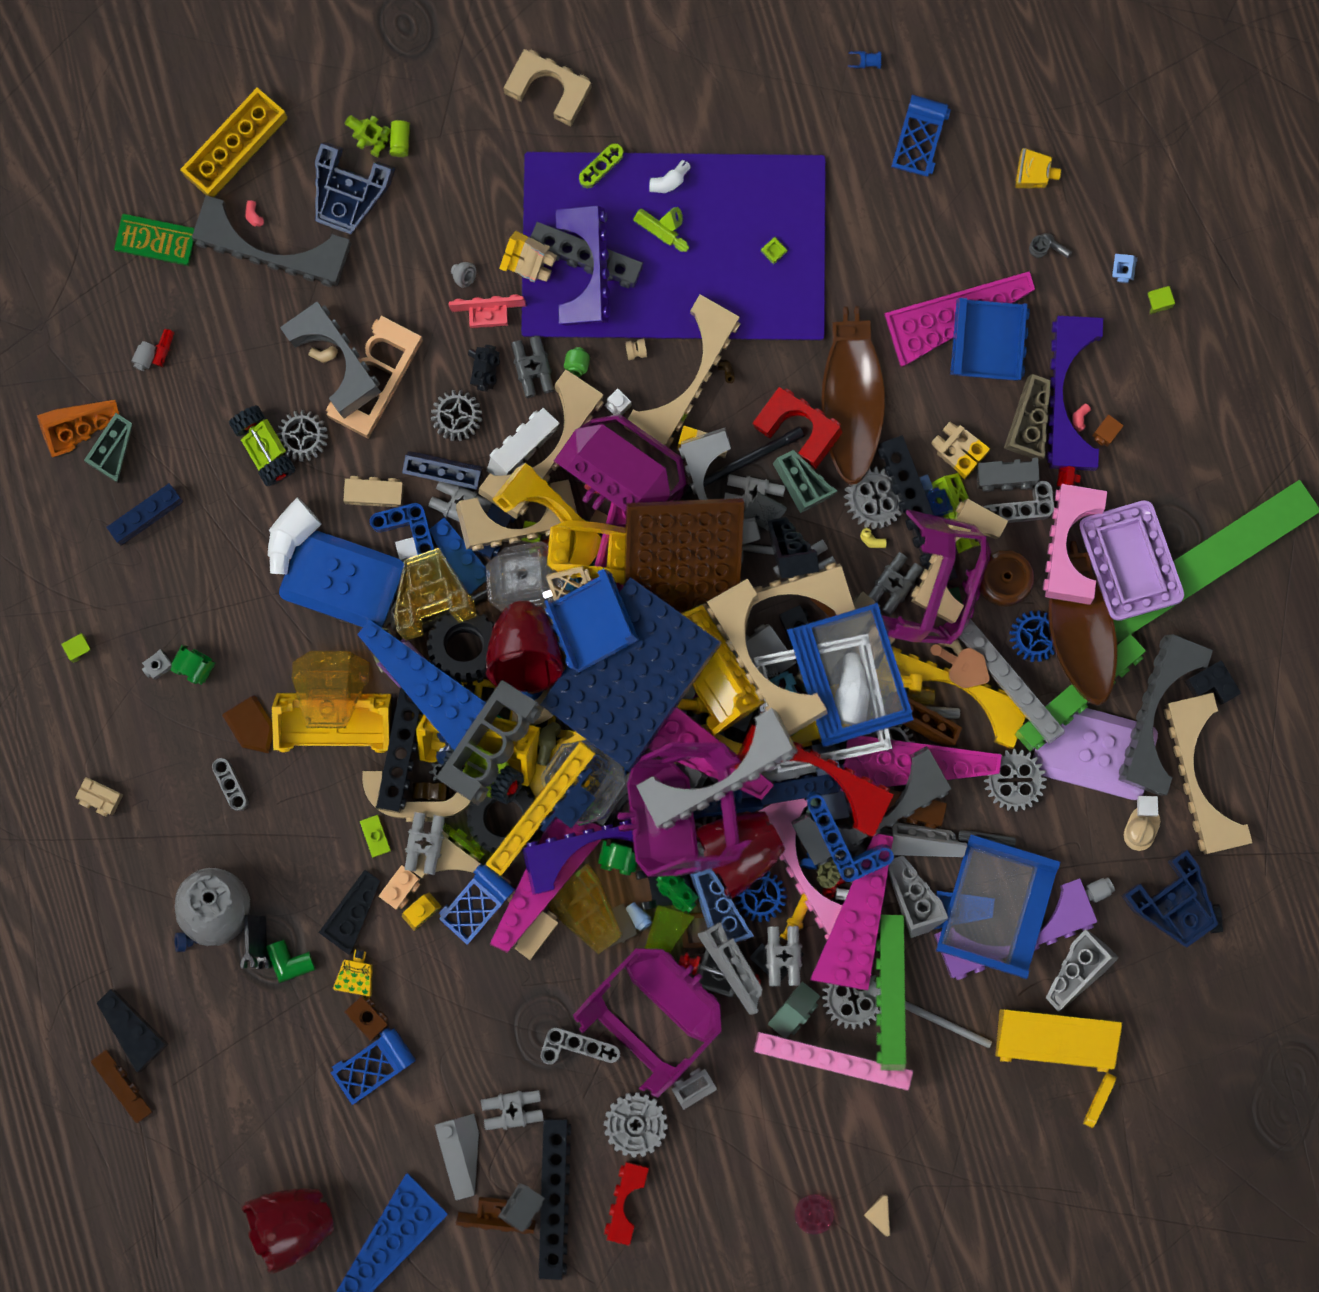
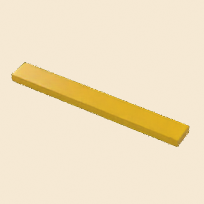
M581 741L577 744L486 862L489 868L502 876L540 827L544 818L550 814L556 803L563 797L568 788L594 757L595 751Z

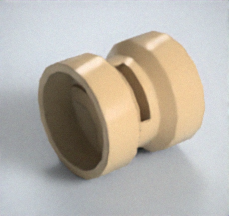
M644 338L638 339L637 342H625L628 360H634L635 357H647Z

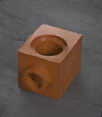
M1108 414L1092 436L1095 437L1094 440L1099 445L1108 447L1124 425Z

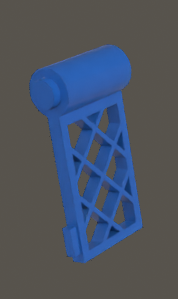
M912 95L891 167L925 177L933 173L935 163L932 160L944 119L948 120L951 109H948V104ZM909 118L917 120L920 127L911 131L908 126ZM929 124L937 125V132L929 136L925 127ZM922 129L927 138L917 142L913 133ZM911 135L915 145L906 149L902 143L903 139ZM929 140L932 150L924 154L919 145ZM917 147L922 156L912 161L908 151ZM904 153L910 163L904 166L896 164L898 157ZM923 158L927 164L926 170H918L914 163Z
M480 864L473 873L476 875L450 906L446 904L439 912L441 915L439 920L467 945L515 891L506 880L486 864L484 866ZM474 884L480 889L481 896L471 895V887ZM468 899L469 909H460L459 901ZM472 899H481L482 909H473ZM485 899H492L497 905L493 909H486ZM482 912L483 921L474 922V913ZM449 913H457L458 923L450 922L446 918ZM461 913H470V922L462 923ZM462 926H471L472 934L469 938L463 933Z
M388 1027L380 1033L381 1037L345 1063L341 1060L332 1067L334 1070L331 1072L332 1076L352 1105L416 1061L395 1028L391 1030ZM376 1045L382 1051L380 1059L370 1057L371 1049ZM356 1059H366L365 1070L354 1068ZM369 1060L380 1062L378 1073L367 1071ZM382 1064H390L394 1071L389 1075L381 1074ZM342 1069L350 1070L349 1081L341 1080L337 1073ZM353 1071L364 1073L362 1084L352 1082ZM367 1074L377 1075L375 1085H365ZM351 1085L361 1087L360 1095L355 1099L350 1093Z

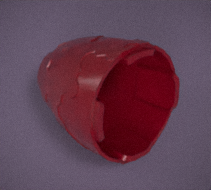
M530 601L513 602L508 608H504L500 617L495 622L486 656V676L494 686L497 687L501 680H503L520 692L533 694L547 690L561 677L563 658L559 643L552 629L551 620L542 607H537Z
M765 811L749 812L736 816L739 843L746 840L752 841L744 848L737 861L712 868L717 878L721 879L726 888L724 890L726 898L729 896L734 898L752 886L755 881L763 877L785 851L782 840L773 824H770V819ZM723 818L695 830L696 839L701 842L705 850V857H720L726 848Z
M300 1188L276 1191L249 1200L241 1207L243 1213H246L251 1229L248 1236L255 1253L262 1256L268 1267V1273L272 1272L275 1274L293 1266L314 1251L333 1232V1218L327 1203L320 1201L323 1198L320 1190Z

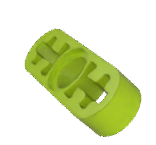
M611 144L580 173L579 182L584 188L593 187L623 158L622 147L618 144ZM611 150H618L619 156H612L610 158L612 163L610 164L608 158L611 156ZM600 161L605 162L607 165L603 171L596 168V164ZM593 168L595 173L591 176V182H584V176L589 177L592 174L590 169Z

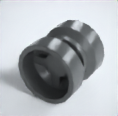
M1043 235L1035 236L1029 246L1030 254L1035 258L1044 257L1050 247L1049 239Z

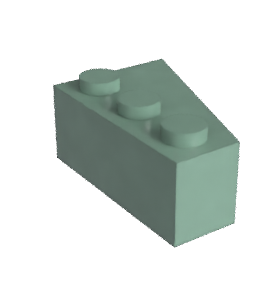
M115 413L84 459L85 463L118 483L133 424Z
M794 450L778 457L773 463L800 513L833 497L837 492Z

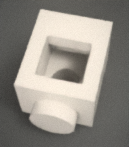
M617 389L607 398L605 407L613 415H623L631 407V401Z

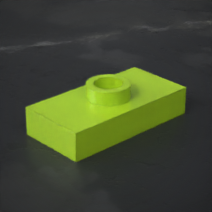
M379 815L361 820L360 824L372 858L391 852Z

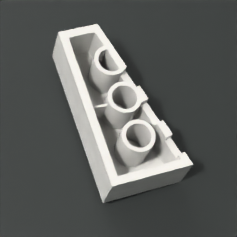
M544 408L539 412L535 411L529 417L530 421L526 424L522 423L516 429L517 433L513 437L509 435L504 440V445L500 449L496 448L492 451L487 471L494 476H505L511 472L513 473L516 468L523 464V459L529 460L536 451V446L540 448L557 431L560 423Z

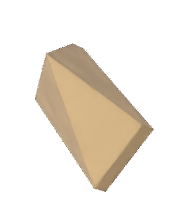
M881 1195L864 1216L885 1236H890L888 1196Z

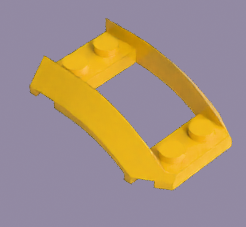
M566 520L550 527L547 565L557 572L584 566V569L589 570L591 579L599 577L598 571L605 568L612 573L615 582L624 585L626 528L598 522ZM571 530L609 535L607 568L568 564ZM580 572L571 575V577L582 578Z

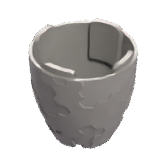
M205 868L194 872L181 883L176 893V921L189 938L201 945L219 946L228 943L244 929V916L250 915L251 906L248 890L239 878L223 869ZM206 893H212L214 900L211 903H205L203 896Z

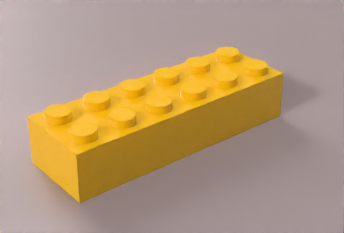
M257 87L180 169L181 172L205 195L214 198L288 119L285 111Z

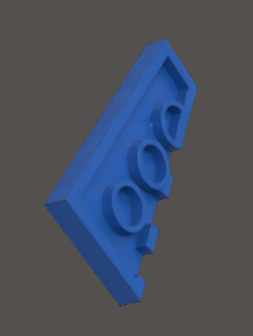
M445 518L429 529L463 600L493 577L471 549L466 550L465 542Z

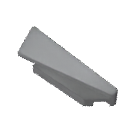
M896 823L892 826V829L883 827L880 829L881 832L878 833L893 836L891 849L893 855L964 857L967 848L966 843H961L955 839L956 834L951 830L937 828L935 830L924 826Z
M721 922L698 933V937L750 1015L756 1014L762 988L734 939H727Z

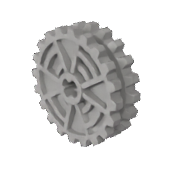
M636 1092L634 1096H631L630 1093H627L624 1099L620 1096L617 1098L618 1103H612L610 1105L612 1110L607 1111L605 1115L608 1117V1120L604 1121V1126H607V1130L604 1132L605 1135L610 1137L608 1140L609 1144L614 1143V1149L616 1151L622 1150V1155L625 1156L630 1153L632 1157H636L637 1154H641L643 1157L646 1156L647 1151L653 1153L655 1151L654 1147H660L662 1144L660 1139H665L666 1133L663 1131L668 1128V1124L664 1123L667 1116L662 1114L664 1108L662 1105H656L657 1100L655 1098L650 1100L648 1094L640 1096V1092ZM635 1119L639 1120L638 1123L641 1122V1126L637 1130H633V1127L630 1126V1123H633Z

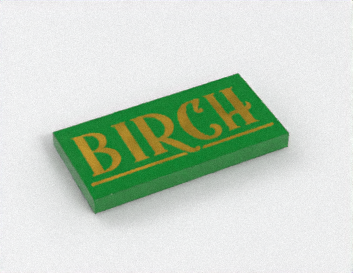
M122 214L114 250L116 252L189 266L194 245L192 235L195 228Z

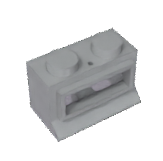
M699 1067L690 1073L691 1077L687 1080L681 1078L673 1083L672 1091L683 1110L717 1090L705 1069L701 1071Z

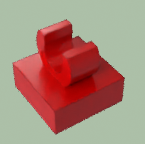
M1066 466L1059 469L1057 487L1060 488L1062 484L1073 486L1075 483H1080L1081 475L1074 474L1075 467Z

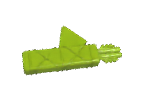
M673 207L660 220H657L643 209L637 211L633 220L638 225H641L651 234L660 238L664 243L670 246L674 244L675 248L680 250V252L688 251L689 246L686 241L682 240V238H676L678 233L674 231L682 224V212L679 207ZM676 212L678 214V221L676 220L675 216Z

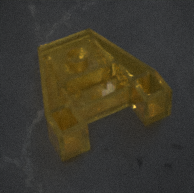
M439 548L404 560L394 618L396 630L405 641L423 635L421 618L448 609L459 623L477 617L474 600Z

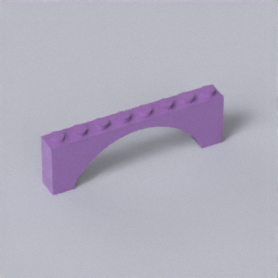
M1080 878L1060 885L1059 901L1052 916L1039 932L1035 950L1040 948L1039 944L1046 942L1047 945L1057 942V937L1063 935L1065 938L1071 937L1076 934L1075 931L1082 928L1084 931L1085 929L1094 928L1093 924L1097 920ZM954 927L950 929L946 942L948 946L1000 962H1004L1003 958L1008 957L1011 947H993L973 942L955 932ZM941 932L934 934L937 944ZM941 952L951 978L956 977V980L967 977V972L974 970L977 973L985 970L983 965Z

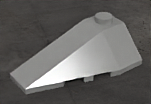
M904 856L893 858L888 867V874L901 913L904 915V922L910 938L928 933L948 920L940 898L931 891L929 885L920 878Z
M1087 929L1071 944L1070 951L1062 963V968L1058 976L1055 977L1046 996V999L1058 1012H1061L1095 982L1119 958L1104 942Z
M471 1114L435 1124L455 1200L475 1195L479 1130L475 1115Z

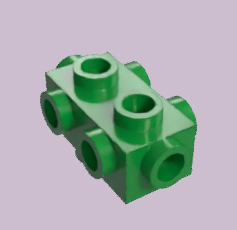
M659 876L656 879L658 882L656 886L659 888V891L672 901L676 909L681 910L683 913L685 911L689 913L696 906L694 902L699 897L685 884V880L681 876Z

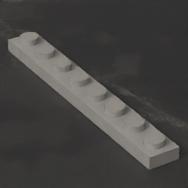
M970 619L959 638L968 648L974 649L984 656L990 675L1048 744L1063 735L1065 730Z

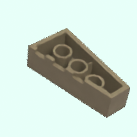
M1034 374L1027 377L1004 449L1029 458L1038 457V461L1045 458L1044 449L1050 380Z

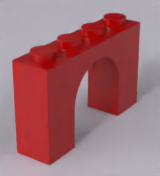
M778 387L752 424L757 431L771 439L786 419L792 416H803L813 423L812 434L798 454L809 465L817 468L843 433L840 427L841 424L834 418L828 419L825 417V413L820 409L816 408L814 410L811 408L806 400L802 398L799 400L794 397L795 394L789 389L783 390Z

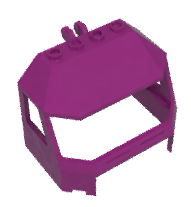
M621 414L594 418L578 429H575L554 459L555 463L591 487L582 501L588 502L595 491L601 494L593 503L592 508L595 510L599 508L605 498L625 512L626 503L679 501L689 488L685 460ZM620 422L676 461L679 482L675 488L670 491L665 467L607 428L605 424Z
M906 510V514L922 530V537H925V545L921 546V550L926 553L943 556L922 624L906 621L901 616L898 619L882 616L888 637L911 642L951 645L963 633L970 618L974 615V605L980 597V585L992 552L986 536L973 524ZM947 524L966 529H971V532L951 529ZM955 537L977 539L981 545V552L976 567L973 570H966L965 574L968 576V580H963L962 582L966 593L964 607L955 623L947 622L944 625H940L939 628L934 627L933 625L955 561ZM930 632L938 633L941 637L930 636L928 634Z
M669 743L642 756L631 770L627 782L630 812L619 813L617 818L621 820L631 819L632 825L623 824L619 826V831L633 832L636 862L647 876H682L724 866L737 861L741 856V852L752 841L746 840L739 843L734 797L731 790L725 793L726 796L721 799L726 848L720 857H698L693 812L689 818L674 822L675 825L666 830L656 826L636 786L654 776L659 778L660 782L664 785L679 789H690L689 778L673 762L693 757H704L717 771L718 782H721L731 775L730 767L742 763L737 757H733L727 751L728 748L723 743ZM657 756H659V757H669V758H665V759H653V758H655V757H657Z
M635 949L582 1004L573 1017L576 1022L580 1021L582 1026L579 1029L582 1034L596 1019L608 1028L653 1072L639 1089L642 1091L648 1089L653 1096L658 1098L721 1032L720 1004L714 995L702 988L699 980L703 976L699 974L692 978L689 975L693 969L691 965L687 969L679 966L674 961L673 956L663 949ZM624 967L632 982L688 1036L704 1042L689 1059L685 1058L676 1068L662 1062L608 1010L602 995L610 988V982Z

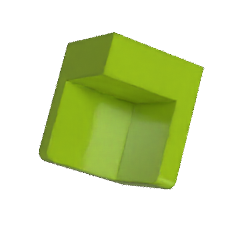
M1169 286L1150 291L1147 294L1152 307L1149 310L1150 314L1170 309L1175 304Z
M82 633L61 644L69 660L73 663L80 660L81 655L91 650L86 641V636Z

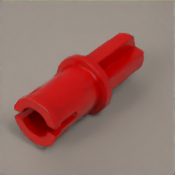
M164 329L159 345H156L157 349L152 364L163 367L166 356L170 352L169 347L174 336L172 330Z

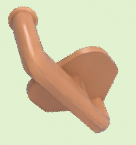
M934 644L930 650L933 655L939 656L953 664L949 671V678L955 684L962 688H969L989 682L990 677L985 658L979 652L966 648L956 657L938 644Z

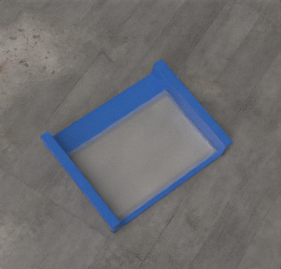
M878 603L787 630L807 695L817 693L827 709V714L816 720L823 747L913 721L912 710Z
M970 835L948 907V920L943 924L936 952H942L1027 979L1060 862Z

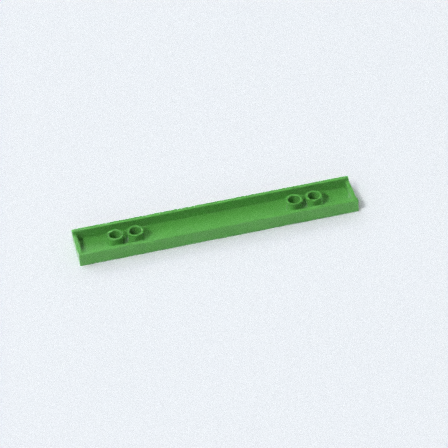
M1298 480L1174 560L1173 562L1184 590L1183 600L1318 514L1319 507L1303 483ZM1176 605L1117 621L1113 619L1117 643Z

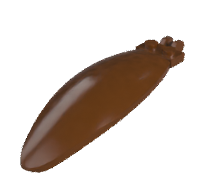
M846 306L843 307V322H832L834 342L828 355L822 385V411L828 419L834 418L841 424L840 427L843 432L830 449V454L836 470L842 479L850 485L859 483L867 474L879 445L885 415L884 380L880 362L871 341V320L860 321V306H855V321H848L849 309Z
M1071 541L1070 548L1072 554H1068L1072 565L1080 574L1096 581L1094 600L1089 605L1049 598L1048 619L1050 635L1059 663L1072 685L1084 699L1093 704L1100 705L1109 698L1116 675L1117 639L1113 618H1111L1107 610L1097 579L1092 573L1088 552L1078 553L1076 541Z

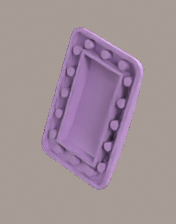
M1145 500L1105 511L1103 514L1098 513L1087 516L1080 521V532L1111 618L1117 621L1176 605L1183 600L1184 590L1152 503Z
M1086 708L1080 714L1076 712L1072 716L1074 719L1067 726L1061 725L1065 730L1063 735L1050 744L1044 740L1046 743L1039 750L1035 749L1033 758L1037 757L1035 764L1042 763L1039 770L1046 771L1041 776L1130 800H1137L1138 796H1143L1144 794L1143 789L1118 780L1120 776L1119 769L1125 760V750L1130 745V735L1137 721ZM1153 727V737L1156 746L1158 732Z

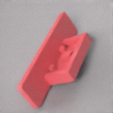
M511 295L504 298L493 296L491 299L480 297L473 298L472 300L455 299L449 302L452 312L469 311L470 328L508 326V308L526 306L524 297L520 295Z

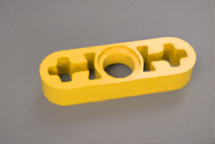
M1109 1073L1105 1074L1083 1124L1091 1128L1095 1126L1114 1086L1116 1076Z

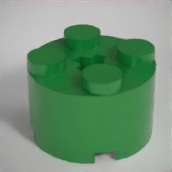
M182 644L171 663L172 667L170 670L178 675L188 676L187 680L196 685L197 683L202 685L206 682L216 662L195 649L192 651L188 650L189 646Z
M603 840L598 863L601 864V869L612 871L615 868L620 870L619 873L629 876L632 872H636L638 863L636 862L633 846L613 841L608 845V840Z

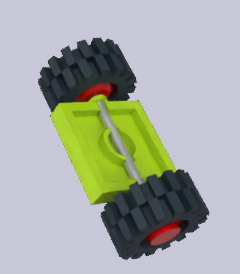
M255 405L246 408L231 418L229 424L237 437L245 435L241 441L259 470L258 474L265 486L275 485L295 472L296 469L287 455L282 456L286 450L259 406Z
M451 746L449 747V751L445 754L447 756L443 759V761H445L443 762V766L446 764V762L454 752ZM477 746V747H476L477 749L481 750V751L484 752L485 754L494 755V754L488 752L487 750L481 748L480 746ZM473 751L461 771L472 778H479L487 770V761ZM505 762L497 764L499 768L498 776L486 788L489 789L487 792L488 797H494L502 803L508 804L512 802V799L516 798V794L520 793L519 789L523 786L524 775L510 767V763Z

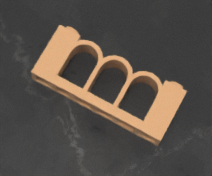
M383 316L379 320L376 319L373 323L372 332L374 336L370 337L365 346L367 357L359 359L360 362L364 361L367 365L376 366L391 374L384 390L376 396L379 399L370 415L357 409L344 419L332 402L329 403L326 409L329 419L367 439L370 438L423 341L420 335ZM385 342L404 352L395 369L371 356V349L376 343Z

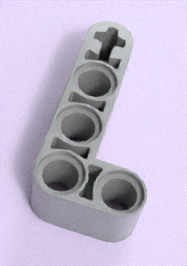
M1040 481L1033 489V501L986 505L984 508L993 513L998 510L997 515L1008 520L1007 523L1044 520L1049 518L1054 511L1052 487L1049 482ZM1038 487L1046 488L1047 494H1039ZM1040 506H1047L1049 508V513H1042L1040 511ZM1027 507L1030 510V515H1023L1021 508ZM1002 510H1010L1011 517H1004Z
M552 1028L548 1031L541 1051V1059L546 1064H553L558 1060L561 1048L609 1063L616 1062L620 1057V1050L615 1045L561 1028ZM553 1031H558L561 1034L560 1041L553 1042L550 1034ZM571 1037L579 1039L580 1044L577 1048H572L569 1045ZM592 1042L598 1045V1051L594 1054L589 1053L587 1049L588 1044ZM602 1045L606 1046L604 1048L606 1051H610L611 1048L615 1049L614 1053L617 1054V1057L609 1059V1055L603 1053V1057L598 1056L602 1050ZM547 1050L555 1052L554 1060L548 1061L545 1059L544 1054Z

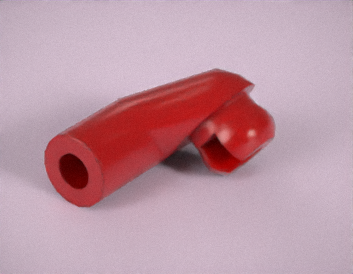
M840 876L838 883L834 887L823 888V896L831 900L835 895L837 886L845 883V880Z

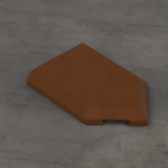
M253 695L225 712L222 716L242 748L269 754L273 737L272 721L257 697Z

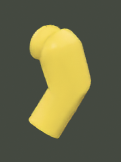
M869 528L862 530L860 537L867 547L886 548V539H876Z

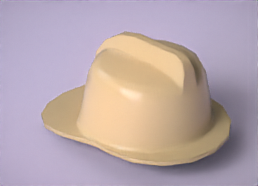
M1137 808L1132 812L1124 830V841L1128 847L1141 851L1151 846L1160 827L1159 814L1157 817L1138 816Z

